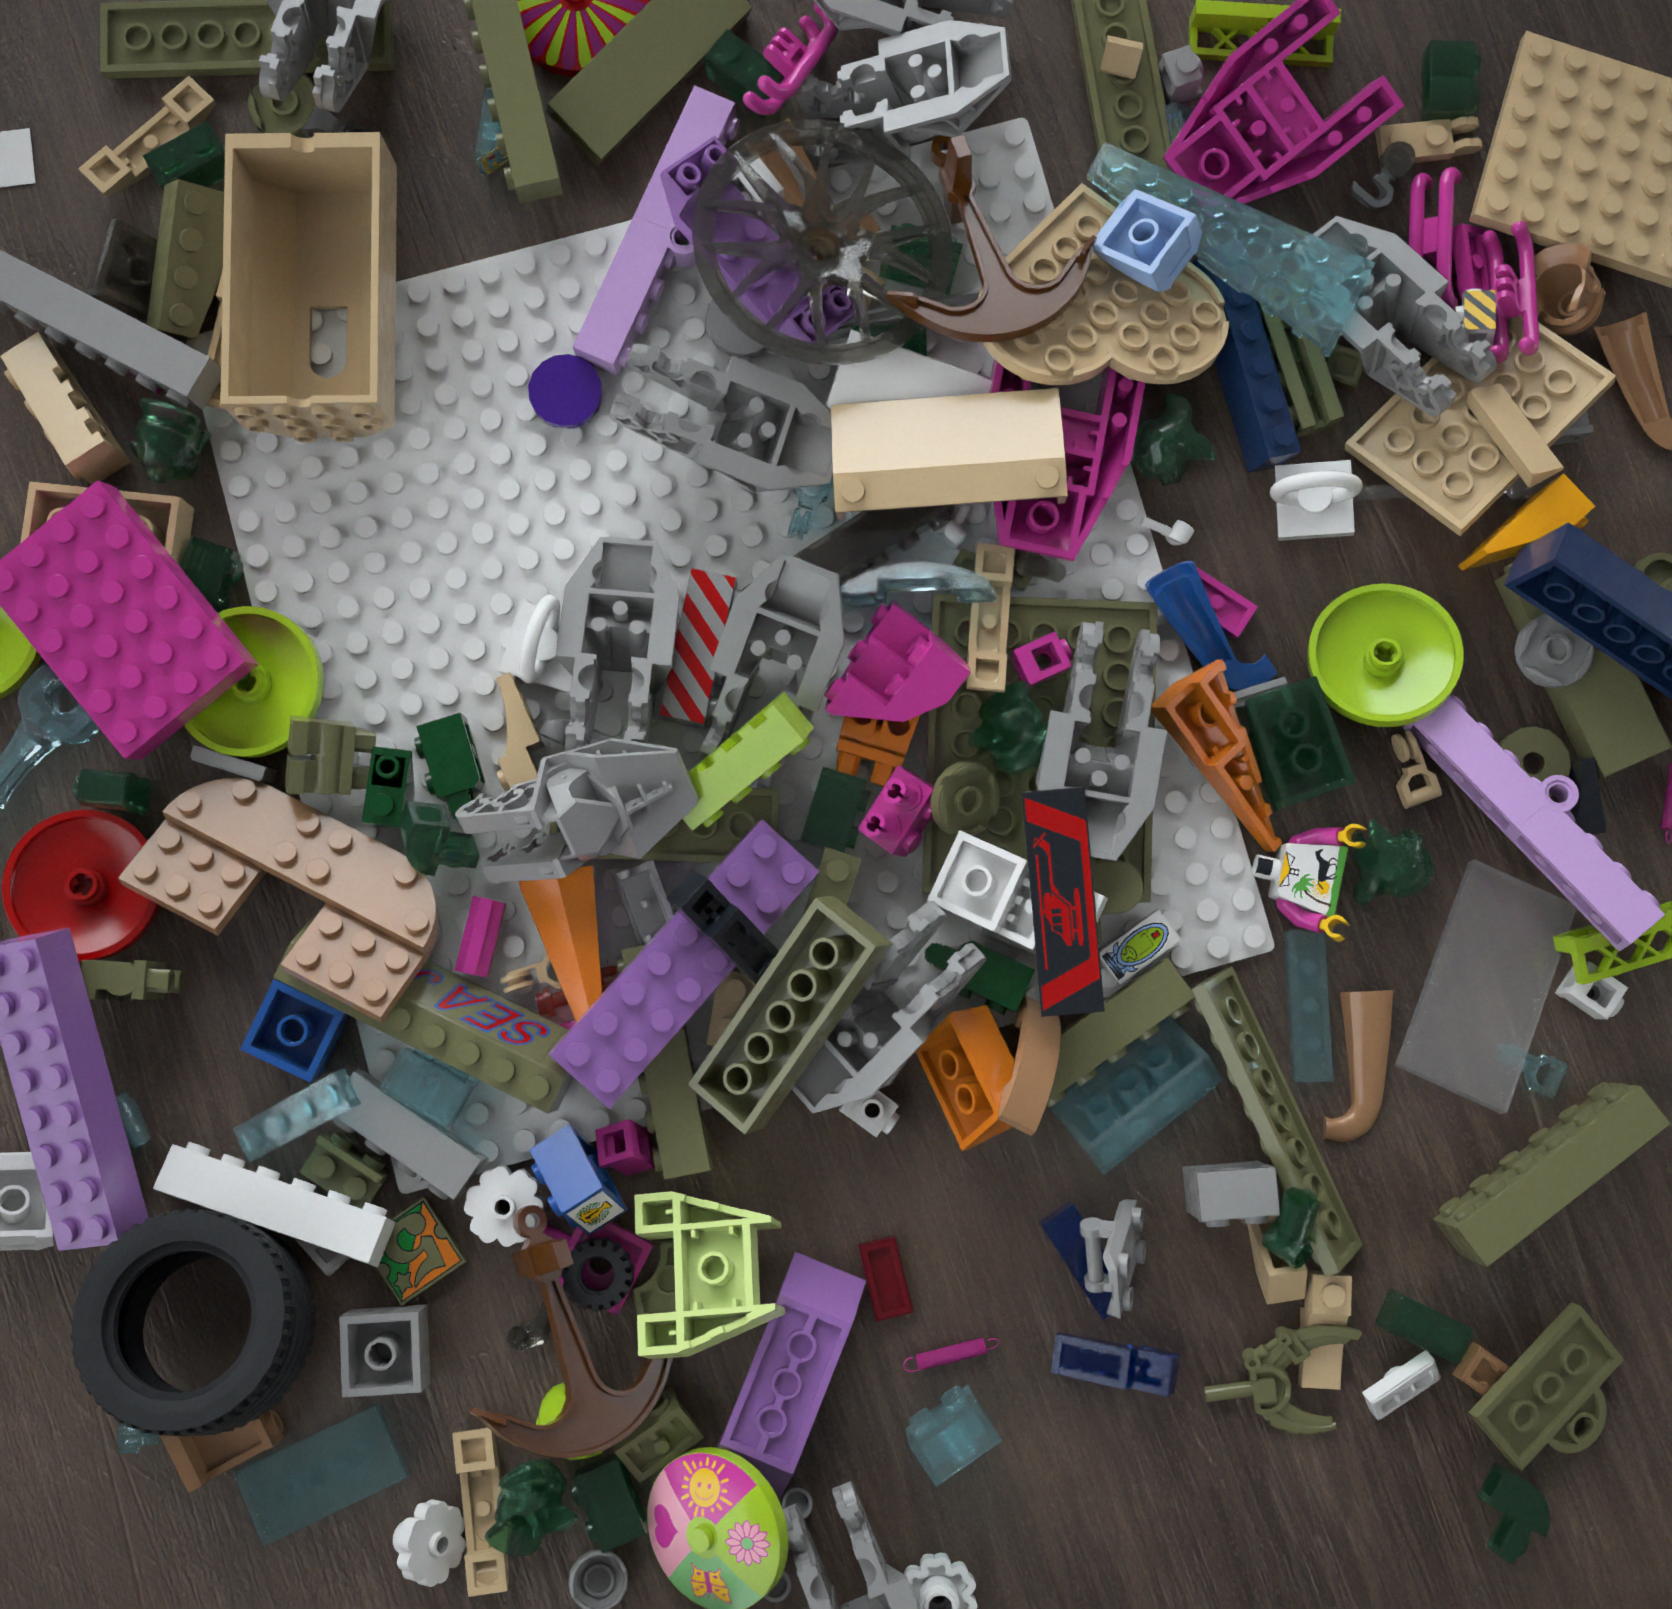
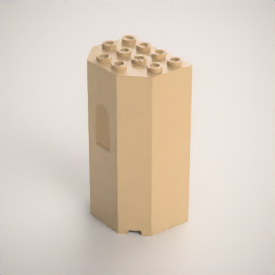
M380 132L314 133V136L311 138H299L291 133L225 134L220 404L248 431L272 433L294 438L295 441L303 443L316 442L317 438H331L336 442H352L354 437H367L390 428L395 424L397 165ZM312 309H347L346 364L341 373L334 377H320L314 373L311 366Z

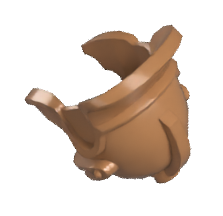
M1583 243L1559 244L1545 248L1534 256L1538 318L1540 324L1555 334H1578L1589 328L1601 313L1606 292L1604 288H1601V283L1590 266L1592 250L1589 245Z

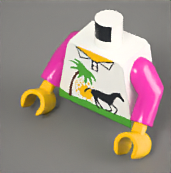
M1349 824L1344 830L1341 827L1313 828L1293 835L1288 843L1281 845L1277 849L1276 858L1257 854L1253 862L1252 876L1271 880L1268 897L1276 900L1277 909L1293 925L1317 933L1325 931L1333 940L1341 942L1345 938L1342 935L1333 933L1334 926L1340 923L1350 926L1343 917L1335 915L1348 847L1342 845L1345 842L1354 848H1363L1366 843L1353 842L1352 834L1356 830H1367L1365 827L1359 824Z

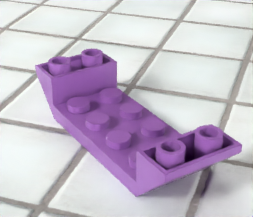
M713 136L663 170L660 174L674 224L773 339L811 350L858 314L862 308L838 280L823 290L753 206L745 200L741 192L730 181L739 163L716 136Z
M796 1251L775 1303L784 1307L786 1314L767 1323L724 1433L721 1435L716 1447L733 1452L750 1462L769 1482L779 1501L793 1476L853 1324L866 1280Z

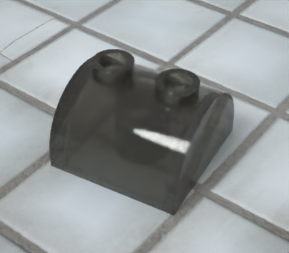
M118 218L111 219L86 290L87 294L131 317L147 321L157 239Z

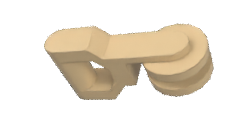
M1405 730L1401 734L1392 735V746L1397 758L1402 763L1409 761V758L1416 761L1415 764L1401 768L1403 775L1396 785L1404 808L1407 809L1442 796L1435 773L1427 770L1416 737L1409 730ZM1417 774L1424 776L1427 786L1410 791L1408 783L1412 776Z
M546 954L542 962L507 972V976L500 979L501 984H509L508 987L503 989L504 994L516 992L534 985L533 980L526 981L525 977L531 975L530 970L532 969L536 970L540 984L546 982L555 989L561 990L559 981L555 982L548 978L546 967L550 961L548 955Z

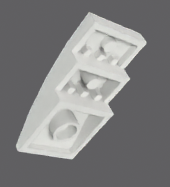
M959 830L927 901H934L941 908L1036 951L1028 860ZM1094 892L1096 919L1098 922L1108 898Z

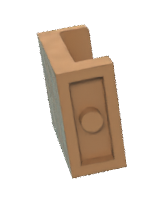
M274 1410L260 1414L259 1419L248 1422L242 1428L236 1427L234 1431L222 1432L216 1435H160L188 1493L256 1454L269 1450L284 1439L281 1433L283 1432L282 1421Z

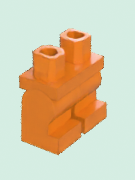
M920 715L904 722L883 720V723L877 722L878 719L844 716L836 746V752H839L836 773L855 778L860 760H865L875 764L869 783L884 787L896 767L903 765Z

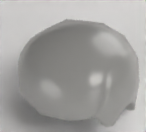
M591 1549L579 1556L569 1573L568 1586L570 1595L582 1609L613 1608L620 1603L628 1587V1573L623 1561L619 1556L607 1549Z

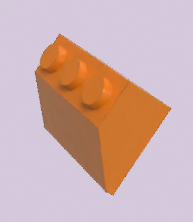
M987 1005L951 1012L928 1035L925 1043L916 1051V1054L961 1150L965 1151L1012 1128V1126L998 1120L997 1117L1003 1087L1012 1079L1015 1060Z

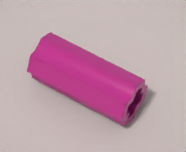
M477 896L472 897L455 971L486 978L489 977L507 903Z

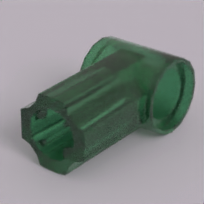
M1291 1187L1284 1192L1280 1206V1215L1268 1227L1264 1234L1262 1245L1292 1268L1299 1269L1306 1264L1314 1252L1310 1244L1311 1242L1314 1244L1316 1242L1311 1238V1233L1320 1205L1317 1202L1318 1196L1311 1190Z

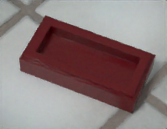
M895 1235L858 1244L876 1321L879 1322L914 1313Z

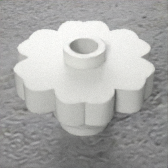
M505 1165L483 1172L480 1176V1184L470 1187L466 1195L467 1200L464 1204V1211L469 1216L474 1217L470 1224V1230L474 1234L479 1235V1238L485 1243H491L498 1238L501 1245L509 1247L515 1243L525 1241L526 1238L521 1237L514 1230L513 1217L517 1210L529 1205H536L544 1210L545 1200L541 1196L536 1195L539 1189L538 1180L531 1177L525 1169H519L512 1173ZM500 1200L509 1202L510 1211L508 1213L500 1207ZM528 1214L525 1222L529 1228L534 1227L535 1220L533 1216Z
M431 1499L426 1503H419L415 1508L414 1518L408 1517L397 1526L393 1534V1546L399 1553L397 1566L402 1570V1575L405 1579L416 1581L420 1585L433 1587L437 1583L446 1581L449 1568H456L460 1564L466 1542L461 1536L465 1525L464 1518L461 1516L458 1507L449 1506L444 1501Z
M937 1553L935 1555L924 1554L920 1560V1566L909 1565L906 1567L904 1575L908 1578L920 1609H977V1601L972 1594L976 1588L975 1579L968 1572L965 1563L957 1561L951 1564L946 1553ZM936 1596H942V1597L939 1598V1599H935V1598H934V1597H936Z

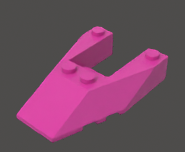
M1296 0L1229 55L1163 156L1165 163L1205 218L1317 177L1405 106L1383 75L1370 82L1327 118L1322 120L1282 61L1341 14L1333 0Z
M995 359L993 360L990 377L992 384L989 393L1030 390L1031 381L1022 379L1004 368ZM1108 366L1103 370L1095 414L1060 407L1066 460L1068 493L1066 502L1058 504L1056 497L993 502L999 546L1074 561L1123 472L1131 461L1145 382L1128 379Z

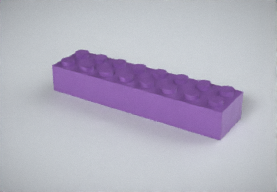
M762 819L753 825L707 878L764 935L820 871ZM676 911L553 1047L548 1055L610 1109L736 966Z
M70 928L1 941L0 1043L58 1251L107 1246L112 1241H117L124 1231L131 1230V1227L136 1224H143L149 1217Z

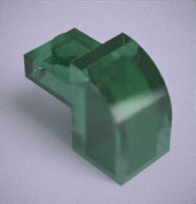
M406 801L399 830L407 859L414 869L422 874L435 877L439 865H446L451 868L477 867L480 855L473 834L450 831L451 825L444 805Z
M1494 1461L1477 1496L1503 1514L1486 1546L1500 1558L1514 1565L1517 1558L1522 1556L1528 1548L1531 1530L1546 1538L1550 1526V1512L1545 1498L1535 1486Z

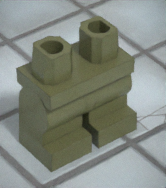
M290 715L288 750L291 755L287 754L285 790L287 794L351 795V789H366L370 766L353 765L354 752L372 753V747L376 745V733L364 728H356L353 722Z
M82 960L81 972L90 1000H119V996H131V999L164 1000L165 993L184 994L186 971L167 970L168 962L135 960L134 963Z

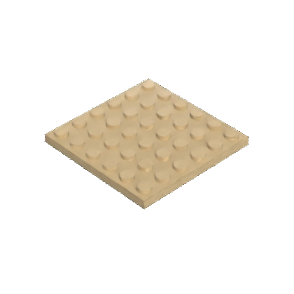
M1526 31L1519 43L1469 222L1514 236L1511 230L1512 225L1517 221H1522L1527 225L1533 243L1545 247L1565 243H1583L1589 245L1592 250L1591 262L1672 288V78Z

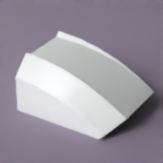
M31 1152L0 1153V1251L41 1250L54 1246V1234Z

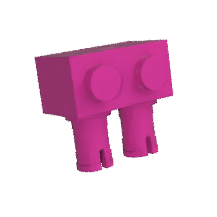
M898 765L857 830L891 854L907 857L908 854L913 853L920 845L923 838L921 833L928 822L934 820L931 811V795L935 785L913 770Z

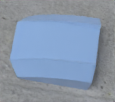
M1135 189L1118 205L1097 233L1093 252L1130 278L1157 292L1171 289L1174 280L1192 256L1197 254L1202 230L1196 214Z

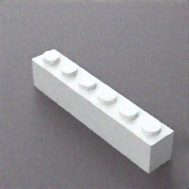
M188 1142L186 1148L172 1144L153 1189L375 1267L379 1266L396 1223L385 1217L386 1209L366 1202L363 1209L349 1205L351 1197L329 1190L327 1197L314 1193L316 1185L297 1178L293 1179L292 1184L279 1181L280 1173L262 1166H258L256 1172L244 1169L245 1161L227 1154H223L221 1160L209 1157L210 1149L192 1142Z

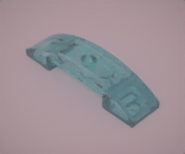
M909 562L881 567L861 574L841 586V595L849 607L880 606L882 603L886 605L887 592L952 590L959 603L996 602L997 597L990 580L962 567L936 562Z

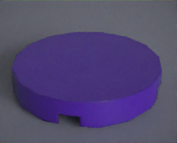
M571 354L554 355L541 362L532 373L528 385L529 401L537 416L549 426L556 428L567 427V429H574L590 422L599 411L602 403V382L595 368L585 359Z

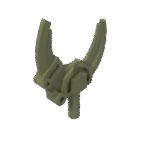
M1337 1324L1312 1325L1297 1330L1280 1326L1275 1330L1276 1337L1266 1345L1262 1343L1255 1349L1246 1348L1243 1350L1242 1359L1248 1370L1249 1381L1204 1386L1206 1402L1252 1397L1255 1413L1262 1414L1266 1421L1269 1420V1423L1279 1430L1285 1429L1288 1433H1303V1435L1334 1430L1337 1426L1331 1416L1312 1414L1299 1409L1289 1402L1292 1384L1285 1369L1291 1362L1297 1365L1311 1356L1310 1350L1330 1344H1346L1351 1339L1358 1341L1362 1332L1355 1328Z

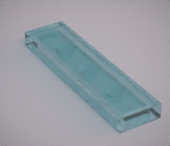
M1310 930L1284 931L1292 1082L1333 1081L1325 931L1317 933Z

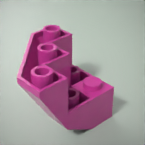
M892 599L888 606L882 603L869 620L873 624L865 639L863 641L859 640L848 654L847 658L851 662L841 678L836 677L826 690L824 696L828 699L825 710L831 715L904 722L948 703L971 671L969 665L946 642Z

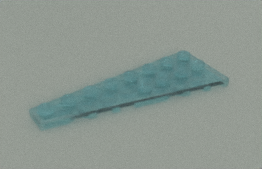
M1106 142L1103 143L1089 168L1087 180L1118 203H1121L1136 189L1196 214L1202 230L1197 254H1195L1199 257L1197 262L1237 292L1243 291L1247 295L1249 294L1261 303L1264 312L1271 317L1274 314L1293 327L1292 333L1299 338L1304 335L1322 349L1320 354L1328 358L1330 357L1371 274L1375 262Z

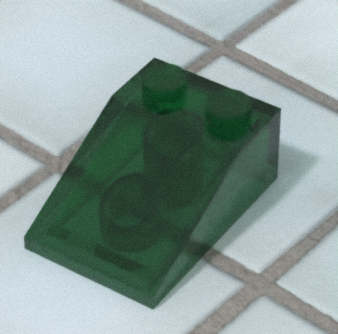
M1317 676L1244 700L1261 777L1274 812L1356 783Z

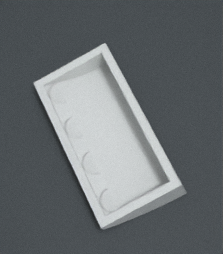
M851 329L826 400V407L831 408V405L985 394L989 393L992 380Z

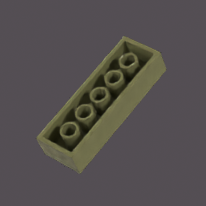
M835 896L816 897L688 1085L744 1135L765 1128L893 943Z
M1602 1082L1596 1085L1587 1093L1589 1098L1579 1106L1572 1105L1562 1111L1558 1116L1560 1121L1550 1129L1543 1128L1535 1132L1528 1140L1530 1144L1520 1152L1513 1151L1499 1161L1501 1167L1491 1175L1483 1174L1476 1178L1469 1185L1471 1190L1460 1199L1459 1197H1454L1445 1202L1439 1209L1441 1213L1433 1221L1458 1254L1485 1267L1490 1266L1669 1126L1670 1122L1642 1086Z

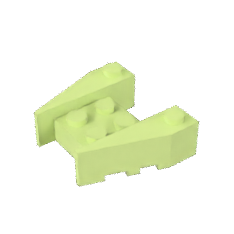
M673 1191L635 1195V1234L647 1240L674 1238L676 1312L637 1315L638 1356L648 1359L688 1357L786 1314L785 1308L778 1304H760L757 1230L780 1229L781 1222L769 1215L745 1209L742 1210Z

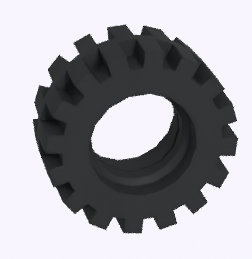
M594 1237L583 1241L570 1252L574 1264L563 1268L562 1279L564 1281V1291L568 1292L570 1295L569 1299L573 1303H578L579 1307L584 1310L588 1308L599 1312L602 1309L612 1308L626 1296L633 1282L634 1264L631 1262V1255L628 1250L625 1251L622 1244L618 1241H612L611 1238ZM595 1257L608 1260L614 1269L612 1284L603 1290H594L588 1287L582 1277L584 1264Z

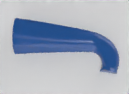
M1184 561L1173 565L1146 582L1145 588L1167 621L1204 667L1216 660L1224 661L1227 670L1223 671L1229 688L1243 690L1268 682L1278 674L1265 653L1260 660L1254 663H1241L1235 658L1193 561Z

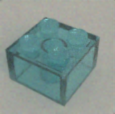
M969 1384L962 1389L958 1385L948 1390L940 1398L941 1404L931 1411L928 1408L918 1411L908 1420L910 1425L905 1428L910 1449L936 1487L1002 1441L994 1421Z

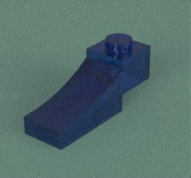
M1069 1201L1038 1223L1100 1318L1104 1320L1110 1316L1107 1314L1112 1292L1092 1293L1085 1288L1084 1277L1088 1270L1085 1238L1080 1233V1222L1083 1220V1217L1075 1205ZM1102 1258L1103 1272L1105 1274H1108V1270Z
M1059 1332L1056 1333L1051 1373L1126 1390L1132 1388L1168 1397L1175 1393L1180 1354L1147 1346L1121 1344Z

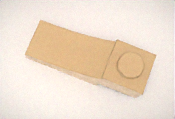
M511 672L496 678L502 693L507 716L505 756L498 759L501 770L496 772L505 792L509 791L514 784L537 778L539 768L532 752L545 746L518 681Z
M1307 1271L1304 1307H1300V1328L1319 1324L1347 1326L1348 1317L1351 1316V1275L1340 1272L1325 1277L1323 1271ZM1330 1344L1310 1350L1311 1356L1299 1363L1298 1385L1302 1388L1341 1390L1344 1344Z

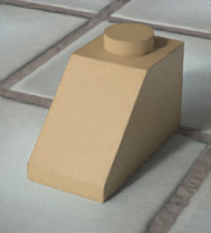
M1280 1209V1215L1268 1216V1223L1248 1224L1256 1275L1267 1305L1305 1299L1308 1270L1285 1209Z

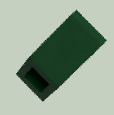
M373 746L361 822L372 827L409 831L415 795L412 751Z

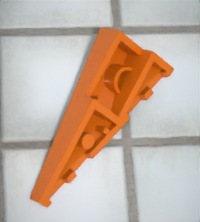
M1216 660L1173 683L1151 704V712L1264 851L1275 852L1282 845L1281 838L1275 836L1269 815L1273 813L1270 804L1265 803L1259 786L1262 778L1246 728L1240 726L1234 707V704L1237 703L1235 693L1229 691L1223 671L1227 670L1223 660Z
M593 865L580 866L564 878L519 881L521 893L527 903L531 917L537 927L576 1022L602 994Z

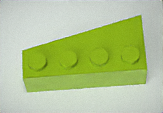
M785 692L781 693L688 772L699 797L698 804L682 818L692 831L702 823L708 828L724 814L720 809L730 800L735 804L753 790L750 787L752 782L760 776L763 780L767 779L781 767L779 761L788 753H791L793 756L810 743L811 740L807 736L814 726Z

